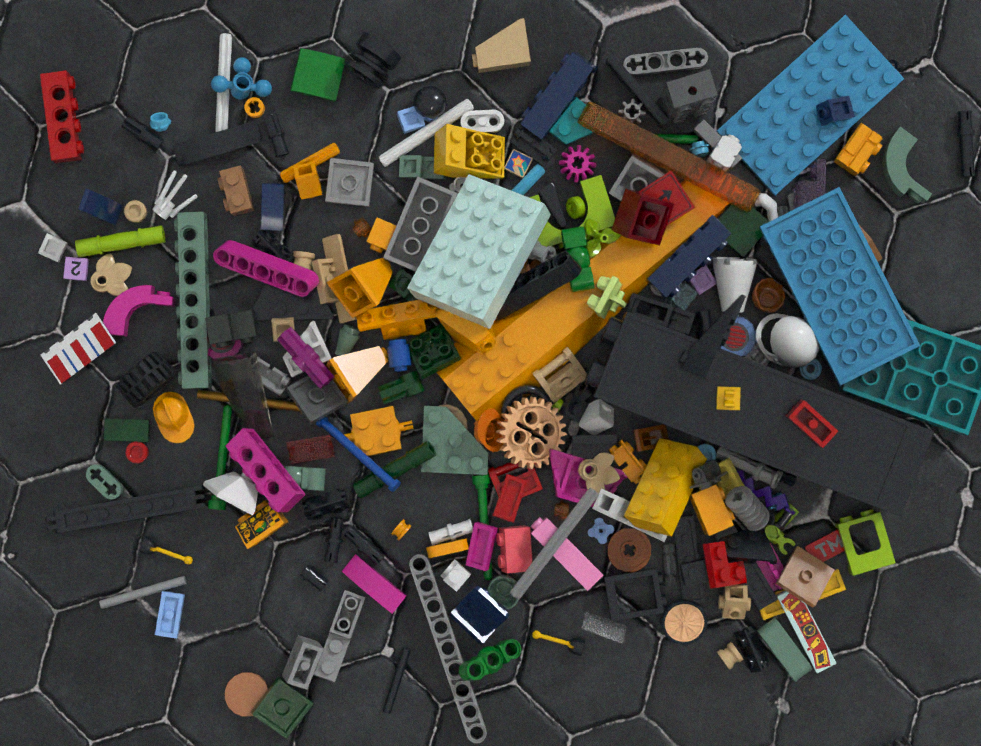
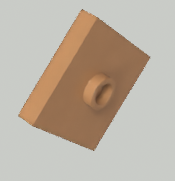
M797 546L794 548L776 584L813 608L821 597L834 569Z

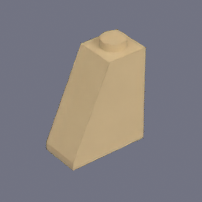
M524 18L517 20L475 47L476 54H472L473 67H478L479 73L530 66L531 60Z

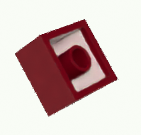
M625 189L612 231L629 239L660 246L674 204L642 192Z

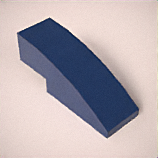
M85 189L78 210L100 221L116 226L123 205L94 191Z

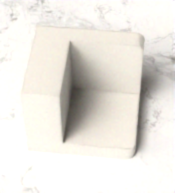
M601 399L589 403L579 422V426L592 435H597L613 427L614 408Z

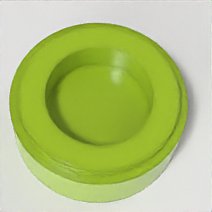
M575 196L567 200L566 209L571 218L577 219L585 215V204L581 197Z

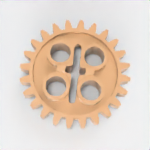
M530 397L529 401L527 398H522L521 403L514 401L515 408L507 406L508 414H501L505 420L504 422L498 421L502 429L497 430L496 433L502 434V437L497 439V442L504 444L500 447V451H507L504 457L508 459L512 457V464L518 463V466L522 468L526 465L529 469H533L534 465L537 468H541V461L543 464L549 465L550 448L561 451L558 445L565 444L561 440V436L567 435V433L561 432V428L565 427L566 424L559 422L563 415H556L559 409L551 408V402L544 404L545 401L542 398L536 400V397ZM530 412L532 419L527 423L525 417ZM519 422L523 427L532 429V433L542 437L547 443L544 444L539 438L532 437L531 433L518 427L516 423ZM545 424H548L549 430L544 435L543 427ZM519 431L520 439L515 442L514 435ZM534 443H537V451L532 453L531 447Z

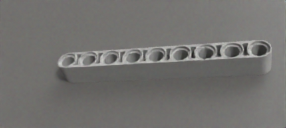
M416 554L410 560V570L465 732L471 742L481 743L486 738L487 729L471 681H465L459 674L455 675L449 671L451 664L457 663L461 665L464 661L428 557L424 554ZM416 558L425 560L426 566L423 570H417L414 567L413 563ZM424 579L431 580L433 588L429 591L423 590L420 585L421 581ZM437 600L440 604V609L436 612L430 611L428 609V602ZM444 621L447 624V630L443 633L436 631V622ZM445 642H451L454 645L455 649L452 653L447 654L443 652L442 645ZM458 685H466L469 688V692L466 695H459L456 691ZM471 705L475 707L476 713L473 716H466L463 709ZM478 726L482 728L483 734L480 737L472 736L470 731L473 727Z

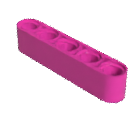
M233 240L226 241L213 253V258L218 265L297 296H307L319 284V277L314 271Z

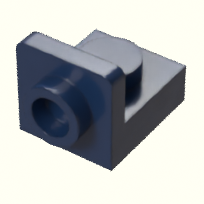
M849 96L828 99L816 105L817 116L821 126L855 117Z

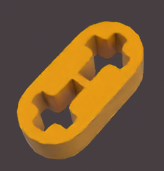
M467 538L426 547L428 558L469 549Z

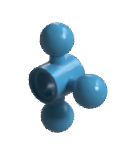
M240 57L234 62L233 67L238 74L235 75L233 81H228L222 75L215 76L211 81V87L215 92L222 93L230 89L232 96L239 100L247 98L250 91H255L260 97H267L272 91V85L267 80H259L256 84L253 83L251 76L247 74L251 69L250 61L244 57ZM237 84H243L246 88H239Z

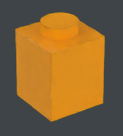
M315 161L293 166L301 200L322 195Z
M376 218L366 241L371 245L370 249L381 254L383 250L386 251L396 225Z

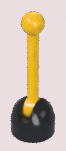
M145 536L140 548V552L150 555L158 551L180 559L187 565L193 562L191 556L184 557L159 548L156 540L149 536Z
M538 630L532 633L534 639L542 638L567 645L571 653L578 656L582 655L586 639L575 637L570 641L541 634Z

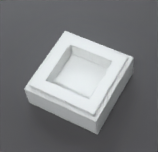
M47 233L38 253L59 263L68 243Z

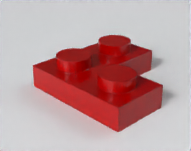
M725 541L703 544L710 589L747 583L744 561L728 563Z

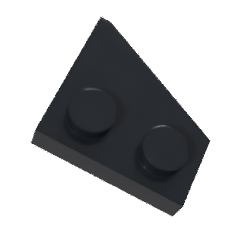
M763 528L758 531L745 529L720 538V542L725 541L728 561L744 560L750 563L766 561L772 565L777 564V558Z

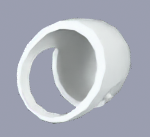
M778 313L771 314L762 319L756 329L755 341L757 348L764 357H767L770 362L789 368L806 366L816 357L820 349L812 328L800 317ZM782 318L775 323L771 331L770 343L774 353L772 354L763 346L761 331L768 321Z

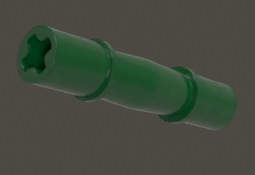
M426 441L414 449L406 451L405 455L383 466L382 469L395 480L409 470L417 469L418 466L435 457L436 451L432 444ZM373 472L353 483L354 490L361 499L378 489H382L385 485Z

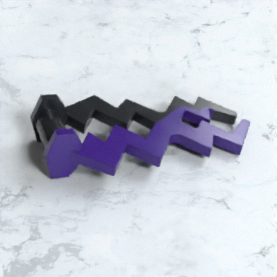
M737 471L744 486L748 487L757 498L765 496L766 508L777 504V511L785 509L778 522H775V514L770 515L769 521L766 524L774 525L784 531L786 524L796 513V511L789 507L786 494L784 493L773 498L770 486L755 490L753 477L745 480L744 471Z

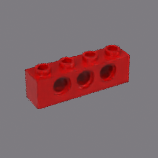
M66 70L40 74L51 161L63 163L82 160L81 154H84V146L82 140L79 141L78 132H81L80 120L76 119L75 111H78L77 98H73L72 90L76 88L75 79ZM65 91L64 98L56 100L57 92ZM62 112H67V119L64 122H59V115ZM70 133V141L63 144L61 142L62 136Z

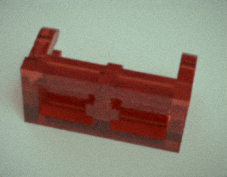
M331 435L286 442L290 454L289 460L292 464L335 457Z

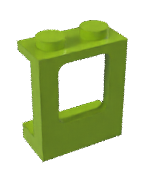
M873 509L860 512V517L853 518L852 515L839 518L840 522L835 524V528H838L849 564L847 566L849 575L854 576L895 564L881 512H874ZM872 520L880 542V548L857 555L850 536L849 527Z

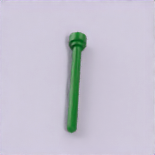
M225 405L223 408L216 477L224 475L228 451L226 445L229 442L232 407L230 405ZM215 495L211 496V500L208 502V509L226 510V501Z
M490 475L472 476V483L478 491L480 523L489 525L486 488L490 484ZM492 560L489 570L484 571V578L486 580H491L493 577Z

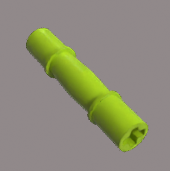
M161 225L143 229L138 228V231L121 232L103 237L97 235V237L75 240V247L78 257L96 254L102 255L104 252L124 250L137 246L143 248L148 245L165 243L166 238L164 228Z

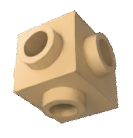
M747 585L725 586L724 593L719 595L718 608L722 609V618L745 619L746 611H750L751 598H748Z

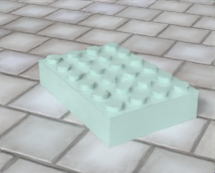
M469 174L408 285V290L416 299L490 329L551 215L549 210L542 202Z

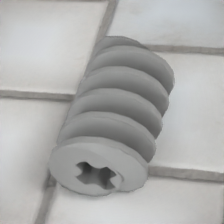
M735 487L727 494L725 499L727 507L747 526V529L758 531L766 526L770 517L769 511L748 487Z

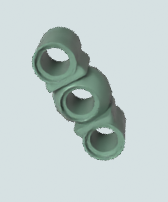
M284 466L301 489L324 491L326 469ZM263 467V476H265L266 470Z

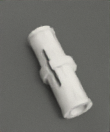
M468 519L453 525L450 523L447 524V527L428 532L432 546L447 540L454 541L457 537L472 533L473 526L471 520Z

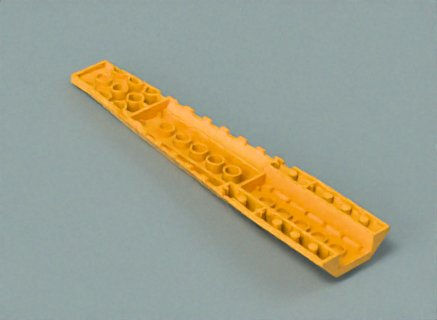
M707 165L700 172L691 175L680 183L695 208L666 226L660 246L629 239L622 235L618 240L610 244L600 242L601 251L594 257L589 256L594 289L572 292L570 282L509 316L499 321H494L492 328L496 344L490 351L483 354L456 342L454 346L461 360L438 371L437 374L473 418L478 421L482 413L489 408L495 409L501 415V407L505 397L519 386L533 385L540 387L541 385L532 374L537 369L538 371L562 354V350L566 347L575 355L607 324L611 316L615 317L623 309L618 306L615 313L609 310L605 319H603L587 305V301L592 294L601 298L604 291L596 287L601 276L608 278L615 276L619 278V282L623 284L620 290L625 293L622 300L627 304L632 293L638 294L649 284L647 279L712 215L717 218L727 205L742 194L726 173H721ZM569 360L548 374L545 380L557 373ZM523 394V398H527L531 394Z

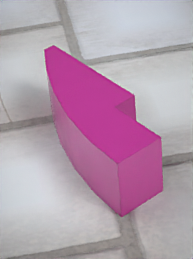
M356 554L342 570L348 578L392 614L407 596Z

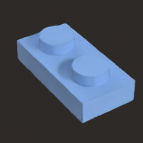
M162 591L155 635L178 638L185 594Z

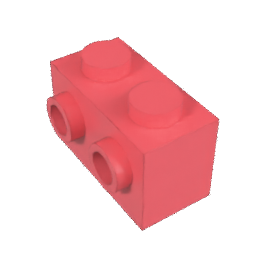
M525 525L500 527L499 533L496 535L497 545L500 546V555H498L499 568L505 573L525 572L532 563L530 527Z

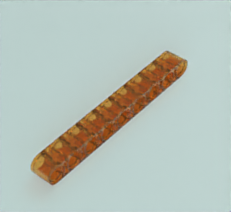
M593 102L586 103L577 120L586 129L667 171L672 170L680 178L744 211L751 212L761 193L755 186Z

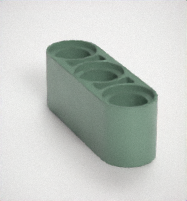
M775 617L757 630L794 682L813 669Z

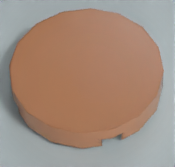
M242 672L235 675L228 682L225 689V701L235 714L253 716L251 711L269 688L266 681L260 675L252 672Z

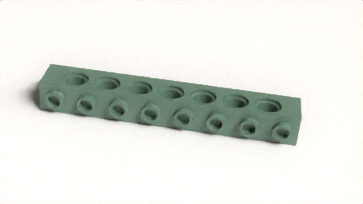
M205 212L177 213V218L174 219L175 232H178V240H175V252L178 253L179 262L175 263L176 275H179V284H176V296L180 297V306L176 308L177 319H180V328H177V339L181 341V349L178 350L177 354L178 362L181 363V371L178 372L179 385H182V389L212 388L211 357L208 356L210 343L205 321L206 317H210L208 218ZM195 230V238L192 241H187V232ZM195 252L196 260L188 263V253ZM195 273L197 281L189 285L187 278L190 274ZM196 295L197 304L190 307L188 305V298ZM196 317L198 325L191 329L188 321L190 318ZM192 339H197L199 346L196 350L191 351L189 342ZM196 360L199 363V369L192 373L189 366L192 361Z

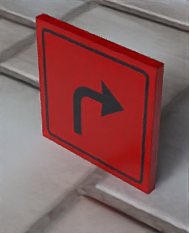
M672 170L638 191L674 204L667 225L695 208Z

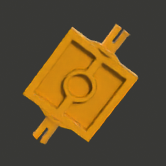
M390 406L350 414L352 430L351 433L344 435L351 442L353 441L367 456L402 450L400 441L401 431L414 428L412 420L399 423L395 416L394 407Z

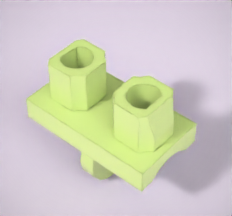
M601 276L596 287L604 291L602 297L600 298L592 294L587 301V305L603 319H605L609 310L615 313L618 306L625 308L627 304L622 300L625 293L620 290L623 284L619 282V278L612 276V278Z

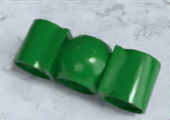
M580 226L561 230L564 251H567L582 267L579 276L570 281L572 292L594 289V279L590 267L589 252L586 248L584 227Z
M514 639L499 641L496 645L482 648L476 657H472L469 661H465L460 665V677L465 681H475L481 679L484 675L497 673L503 667V664L520 655V643ZM506 645H509L511 649L509 655L505 651ZM488 655H491L493 659L492 665L488 664ZM471 665L475 669V673L473 676H471L469 672V668Z

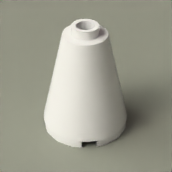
M740 257L713 258L722 312H725L740 295H745L746 298L739 313L744 312L757 259L746 258L744 260L740 259Z

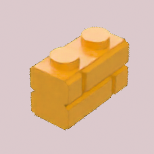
M859 124L834 160V163L844 168L853 176H856L859 172L863 174L870 165L867 160L871 154L876 156L883 146L880 144L882 136L872 131L866 125Z

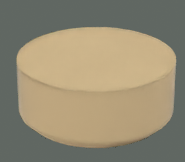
M133 200L126 204L124 214L129 221L139 223L146 218L147 208L142 202Z

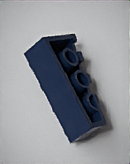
M572 52L571 55L567 53L560 62L562 67L558 73L554 71L547 80L549 85L545 91L541 89L534 98L536 101L532 108L528 107L521 116L523 119L521 125L541 140L547 136L550 129L562 116V111H565L572 103L575 93H578L585 86L589 74H594L598 68L578 52Z
M712 215L647 281L664 299L668 295L672 298L681 290L678 286L684 280L688 283L697 274L694 270L699 265L704 267L712 259L710 254L715 249L719 252L728 244L725 239L731 233Z

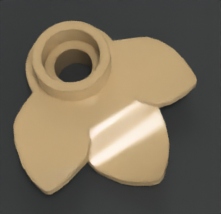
M106 254L96 264V272L92 275L90 281L91 286L97 292L107 291L113 296H118L128 290L124 281L130 276L132 267L125 263H115L113 255ZM104 278L106 283L99 284L98 279Z
M605 452L599 453L593 459H585L580 463L578 473L586 481L587 490L592 488L599 494L601 488L605 490L604 484L607 485L620 480L617 471L610 466L614 460L613 455ZM587 466L592 467V471L590 473H586L585 471Z

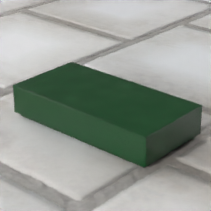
M105 419L104 441L149 442L150 420Z

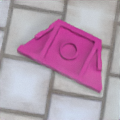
M550 448L549 454L556 496L578 503L587 491L586 481L578 473V467L585 459ZM591 466L586 467V473H590L592 471ZM618 468L614 469L617 471L620 480L611 484H604L605 490L612 494L617 490L616 487L625 478L627 479L624 472Z

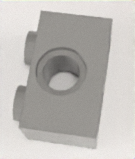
M300 635L297 636L282 673L286 683L308 689L323 652V647L318 641Z

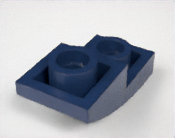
M262 183L261 230L283 231L284 184Z

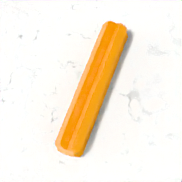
M332 143L280 172V176L283 182L288 183L295 179L293 166L313 161L318 166L338 155L340 150L336 143Z

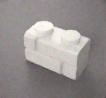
M730 134L722 136L708 157L707 164L721 173H725L742 148L741 144H739L740 140Z

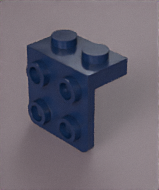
M476 586L462 599L449 616L474 640L482 645L494 630L507 620L509 614L502 604L497 603L491 598L490 593L485 588Z

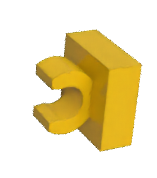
M717 386L716 409L740 410L741 387Z

